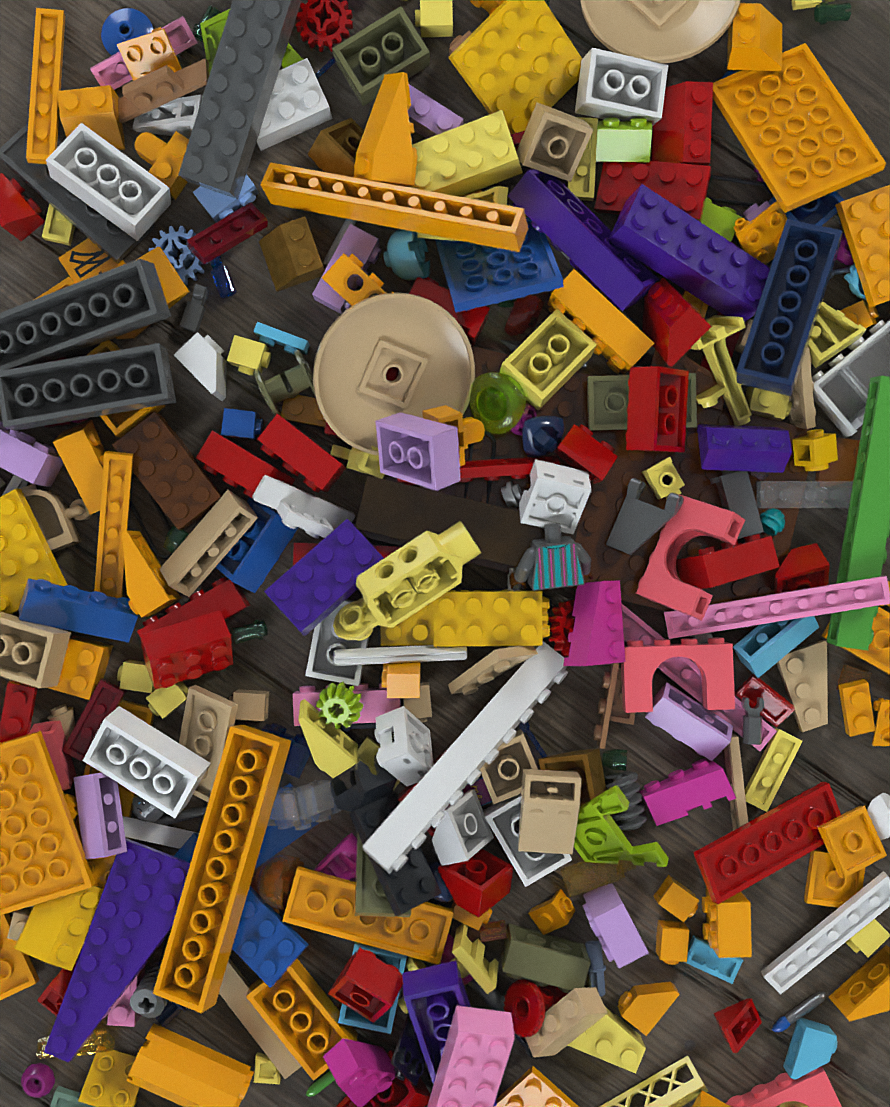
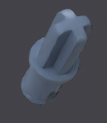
M587 941L585 946L591 961L588 970L589 988L596 987L600 997H603L606 993L604 980L606 966L603 965L602 945L600 941Z

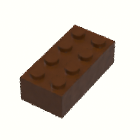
M156 412L152 413L112 444L117 452L133 454L132 471L178 530H187L205 516L224 495L165 418Z

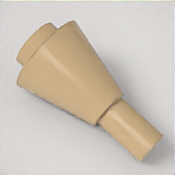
M66 704L53 708L51 710L52 714L47 718L49 721L60 720L66 741H68L75 728L73 707L67 708Z

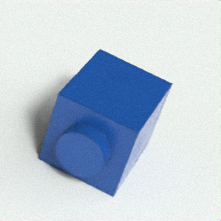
M224 408L221 435L226 438L257 441L258 435H261L263 431V419H260V415L252 411Z

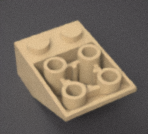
M523 769L518 851L573 854L581 791V777L577 772Z

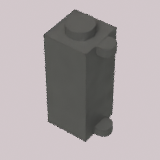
M721 470L722 476L710 479L711 484L716 483L722 508L735 512L745 519L737 539L764 532L747 471Z

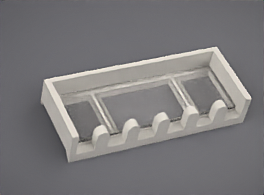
M883 320L879 321L869 330L871 335L864 340L861 337L849 346L851 349L850 353L845 357L842 354L838 355L829 363L831 368L827 372L823 373L820 370L812 377L814 401L841 431L844 439L857 432L856 429L863 424L870 378L881 375L890 377V320L886 323Z

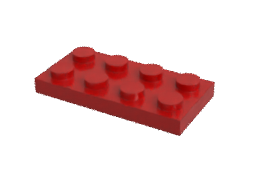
M658 161L604 162L594 209L600 213L620 214L626 200L643 184L701 222L711 175V166Z

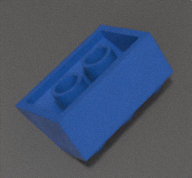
M249 497L247 503L258 518L218 563L216 568L232 582L256 593L299 527L292 529L282 523V518L276 510Z

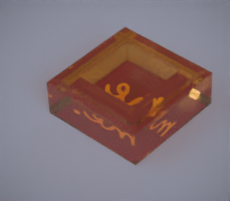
M505 920L488 922L486 925L482 923L480 927L481 942L508 938Z

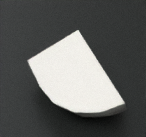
M881 793L873 798L867 809L880 841L890 837V795Z

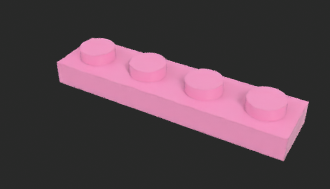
M183 16L162 27L167 33L175 55L198 43ZM120 51L90 68L100 86L111 85L114 90L133 80Z

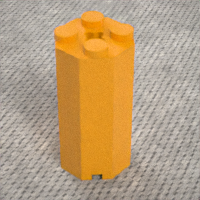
M153 1024L145 1038L147 1041L141 1046L131 1067L127 1082L183 1107H239L254 1074L250 1070V1066L162 1026Z

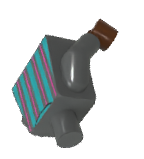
M549 523L544 525L545 538L532 540L531 547L526 549L516 571L512 572L509 576L511 589H514L513 587L516 584H521L522 590L526 589V580L533 591L585 585L584 576H588L589 580L593 579L590 571L591 557L582 545L575 542L570 536L561 537V524Z

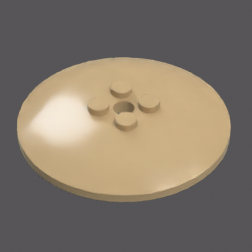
M580 0L585 21L590 30L608 49L614 53L663 64L690 58L714 44L731 25L741 0Z
M406 293L376 295L347 309L335 320L324 335L316 354L313 371L316 401L331 429L352 447L379 456L378 451L373 450L371 447L372 445L378 448L376 420L399 412L423 418L422 410L444 405L464 414L472 396L475 380V363L472 348L460 324L451 314L436 303L423 297ZM391 367H397L399 370L398 377L393 381L387 380V370Z

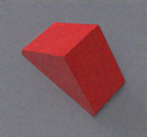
M747 998L713 1013L723 1037L733 1053L739 1052L762 1023L752 998Z

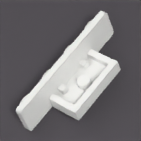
M267 475L263 476L252 496L255 501L276 509L282 518L283 524L292 529L302 528L308 535L314 538H319V536L326 538L346 519L352 523L355 518L351 511Z

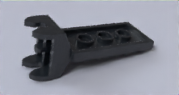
M376 755L374 756L376 775L371 773L365 763L359 761L356 763L355 769L350 771V782L352 785L350 789H347L345 783L338 777L333 778L330 785L337 808L351 811L349 815L363 845L400 804L396 793L392 794L397 778L379 765ZM420 846L417 849L412 847L405 855L408 857L405 864L398 871L393 869L390 874L368 855L395 917L442 893Z

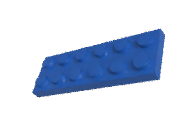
M193 833L174 857L191 863L199 834ZM250 886L232 949L271 988L309 944L288 923L282 922L283 918Z

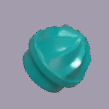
M772 508L760 514L765 534L776 536L778 532H782L784 529L785 516L780 510Z

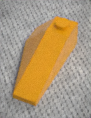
M405 72L384 75L356 152L354 178L397 186L415 185L417 150L412 147L411 134L414 133V125L409 122L408 110L411 106L408 75Z

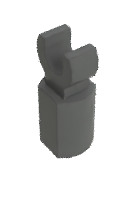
M198 284L195 285L192 300L187 302L180 323L182 329L193 333L198 332L206 310L203 306L209 295V290L206 287Z
M757 697V704L753 708L749 706V698H742V707L746 711V715L743 716L744 744H762V717L760 712L764 708L763 698Z

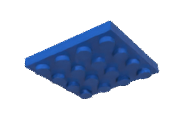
M526 217L528 230L520 252L464 241L435 239L455 313L564 287L563 277L545 233L537 231L532 226V220L529 217Z

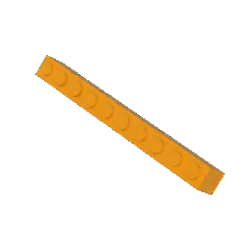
M270 162L260 184L268 200L273 205L520 252L528 230L523 208Z

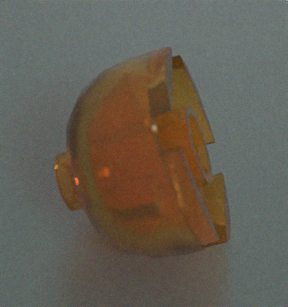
M291 855L274 856L264 864L263 868L258 870L256 883L258 884L259 895L265 904L285 911L297 867L304 868V862L299 861L301 858Z

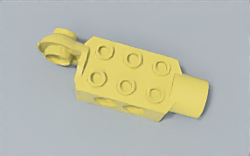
M457 522L439 535L425 531L356 577V586L361 591L363 598L353 601L339 610L333 623L336 635L349 641L365 640L371 635L373 628L377 625L393 628L460 584L463 565L481 554V551L462 522Z

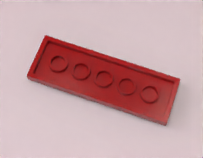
M821 782L693 852L712 902L716 904L722 903L824 845L817 827L841 815L829 783Z

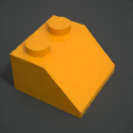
M740 3L736 16L728 27L727 70H782V23L762 4Z
M111 85L57 91L60 119L66 138L83 123L116 149L125 150L123 125L119 121V96Z

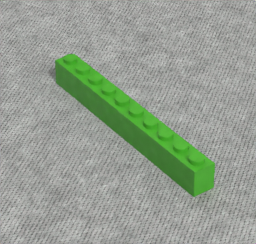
M881 375L870 378L836 584L880 577L882 565L887 559L885 547L887 538L890 536V377ZM878 606L831 613L827 643L839 647L868 651L869 644L872 643L874 636L872 624L873 618L877 615Z

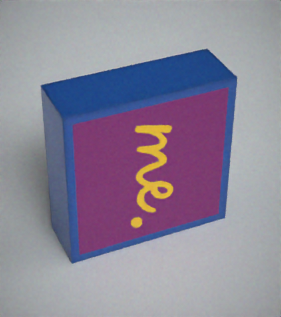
M480 776L473 785L468 783L462 789L464 794L470 789H475L481 806L493 802L483 776Z

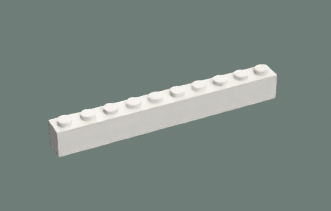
M544 641L543 646H538L536 649L538 654L523 663L362 846L364 851L389 874L393 869L398 871L408 859L405 855L411 848L417 849L427 837L424 833L431 825L435 828L445 817L443 811L449 804L454 806L464 794L461 790L468 783L470 785L475 783L482 773L479 771L485 763L491 764L499 754L497 749L503 742L508 744L517 733L514 729L519 723L525 724L534 713L532 708L538 702L542 704L551 694L549 690L555 682L560 684L568 674V671H566L567 666H563L564 657Z

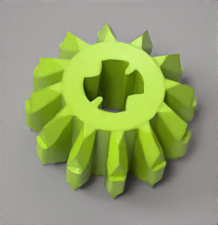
M344 681L340 682L338 686L335 683L329 684L327 689H323L319 694L320 699L317 701L316 707L321 710L318 717H326V725L333 722L336 729L340 728L341 725L346 728L350 727L361 716L360 712L364 705L359 702L361 694L353 693L354 685L346 688Z

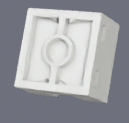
M535 459L530 473V489L528 491L524 490L519 503L521 523L544 528L545 524L559 523L561 524V532L574 534L591 492L589 473Z
M404 706L376 717L375 737L378 743H380L376 758L379 765L405 786L420 782L434 766L430 730Z

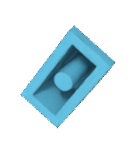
M802 1017L799 1020L797 1019L783 1065L790 1078L796 1080L828 1063L832 1053H835L837 1049L836 1034L828 1025Z

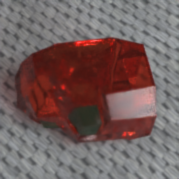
M533 295L517 298L504 328L506 334L513 337L523 334L527 328L534 327L544 302Z

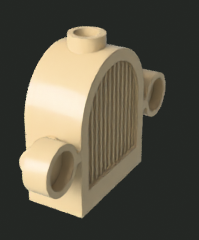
M35 484L21 488L52 553L81 542L72 518L84 521L93 515H90L82 499L73 501L70 508H68L60 496L52 492L37 490Z

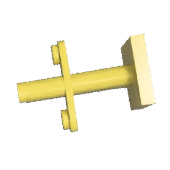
M714 315L706 319L712 327L690 349H703L717 385L696 396L699 404H702L703 408H708L718 403L717 398L723 396L734 425L741 426L750 422L749 416L752 414L741 387L743 384L737 383L736 371L726 347V337L746 328L743 317Z
M461 924L456 929L452 949L455 958L451 961H457L462 979L471 974L488 994L496 988L499 962L494 959L489 963L484 957L485 945L479 938L472 943L466 936L468 926ZM408 956L406 961L408 971L426 968L422 960ZM404 997L398 1000V1004L401 1010L408 1014Z

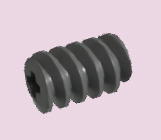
M625 771L606 776L607 779H612V782L606 785V789L618 785L630 802L627 811L619 812L612 816V819L621 821V824L617 825L621 831L642 827L647 817L642 813L645 809L644 805L639 803L643 797L637 792L640 790L639 783L635 782L638 779V774Z
M162 961L150 965L130 998L129 1005L132 1010L147 1018L159 1016L168 1003L167 999L153 994Z

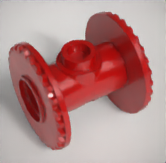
M518 980L512 983L506 991L503 1009L504 1012L511 1013L514 1033L520 1037H531L542 1027L545 1012L568 993L560 991L558 987L548 984L547 987H537L530 980Z

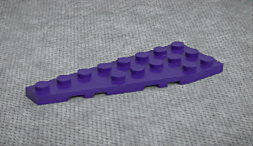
M125 838L127 852L116 854L44 1053L66 1062H70L75 1058L94 1033L95 1028L106 1017L111 1007L122 996L147 963L149 957L165 939L164 937L171 930L190 862Z

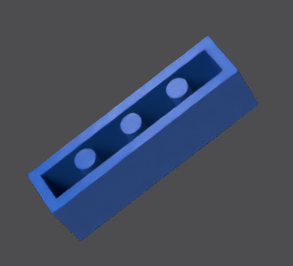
M28 578L19 606V620L128 643L139 615H136L130 608L128 603L130 599L110 597L98 591H83L71 585L60 586L44 579L33 580Z

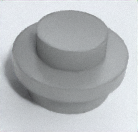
M512 481L506 483V486L501 487L503 498L508 507H519L523 495L518 484L514 485Z

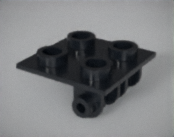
M408 1012L391 1064L395 1067V1078L402 1081L407 1078L414 1086H417L419 1078L424 1071L425 1059Z

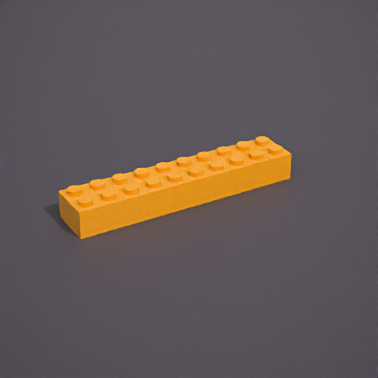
M246 725L230 726L154 987V995L199 1013L205 1012L216 1004L292 740Z

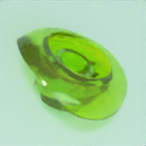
M490 372L478 376L473 381L469 404L473 417L483 423L485 430L492 434H503L510 431L521 419L525 410L526 399L522 387L514 378L506 374Z

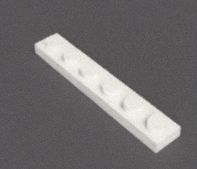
M884 871L765 967L761 971L763 977L780 994L785 992L890 906V877Z

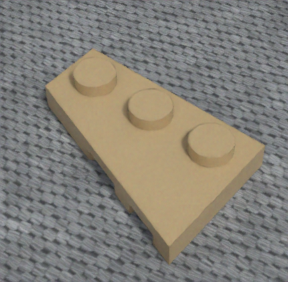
M808 347L792 396L789 397V401L792 402L788 415L790 423L803 429L816 427V409L813 399L814 383L811 375L812 358Z
M821 640L794 649L777 662L789 701L795 706L793 713L801 732L828 724L827 640Z
M535 646L495 649L448 684L451 694L463 692V695H469L476 692L482 684L493 680L500 674L538 654Z

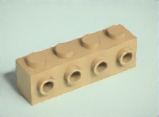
M229 490L224 493L160 568L169 587L188 597L191 596L257 520V515L247 501Z

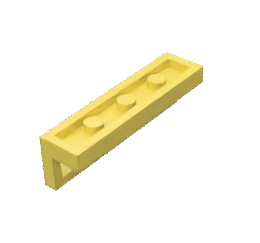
M687 1055L599 1107H630L631 1099L636 1094L647 1096L644 1107H682L696 1099L701 1090L708 1092V1089ZM687 1065L694 1078L686 1083L675 1081L677 1071ZM660 1080L669 1083L668 1092L662 1097L652 1094L655 1083Z

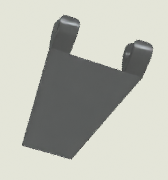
M632 478L628 485L626 498L606 545L632 555L677 514L684 502V498L678 494L670 493L666 500L665 510L638 500L646 484L639 479Z

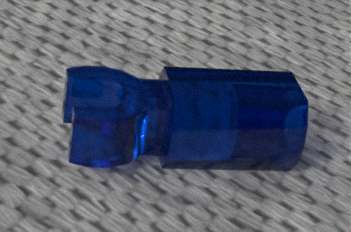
M219 255L211 260L210 264L213 268L211 274L220 297L223 299L238 293L227 266H224L221 256Z

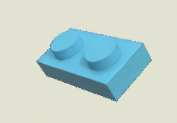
M259 322L256 323L253 331L257 337H260L259 342L271 347H274L275 343L284 346L285 352L295 355V350H299L305 355L308 353L310 344L305 339Z

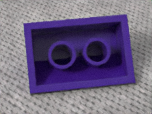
M698 424L697 426L701 467L705 470L783 473L792 454L789 431L779 427Z

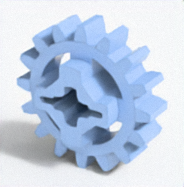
M169 226L168 234H165L162 230L159 231L162 238L160 240L153 238L152 241L156 244V247H161L184 284L188 285V278L190 277L197 281L196 272H205L201 267L203 263L192 253L187 245L181 243V240L187 241L196 233L191 229L186 234V229L183 226L179 227L178 232L172 226ZM178 249H179V250L181 251V253H182V254L179 255V258H180V259H179V263H178V261L175 259V258L178 256V254H177Z

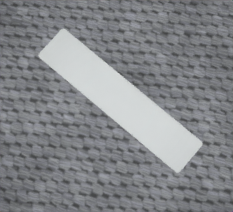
M122 816L125 837L180 849L193 833H197Z

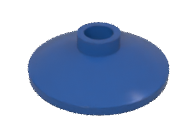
M123 8L107 17L102 27L101 38L105 49L112 56L119 52L118 43L152 33L151 31L154 28L148 17L142 12L132 8ZM125 28H129L127 34L121 33Z

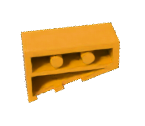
M91 419L63 431L53 441L90 515L100 511L105 452Z

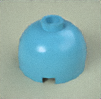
M398 229L391 235L387 243V251L384 252L386 266L388 268L391 267L393 272L401 279L416 280L417 277H429L430 261L424 262V252H428L425 238H417L418 232Z

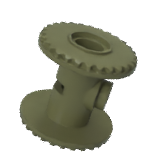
M299 350L294 351L299 365L266 381L259 369L254 371L259 389L275 416L279 414L282 417L277 403L287 398H294L301 391L310 387L314 392L313 373Z

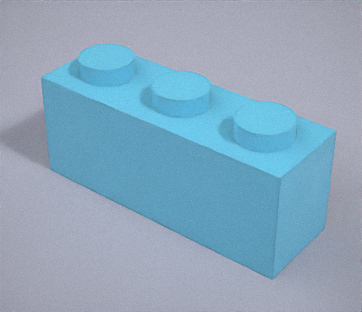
M814 616L760 624L735 644L733 649L740 661L759 678L817 630L819 625Z

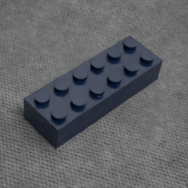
M789 219L786 220L736 372L737 383L792 396L840 248L843 230Z

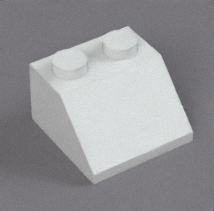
M197 332L174 356L212 395L221 401L226 398V360L221 356L224 350L209 335L203 338Z
M475 789L467 791L454 806L449 805L443 811L445 817L437 825L432 843L443 866L468 861L494 838Z

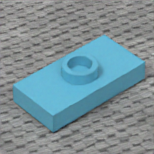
M693 935L688 945L687 962L684 963L733 984L743 959L741 957L719 958L715 951L710 948L707 941Z

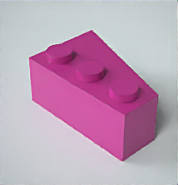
M620 581L587 582L585 585H577L572 616L575 617L573 633L568 635V641L571 642L569 657L564 658L563 666H591L625 662Z
M704 758L692 764L693 767L685 771L679 769L671 772L668 775V779L661 782L655 780L647 783L644 786L645 789L639 792L656 826L687 816L689 814L688 811L701 805L704 810L713 806L711 801L725 796L728 801L736 799L723 768L713 760Z
M343 1038L323 1056L338 1086L357 1107H363L376 1094L388 1089L395 1078V1067L391 1064V1060L384 1047Z

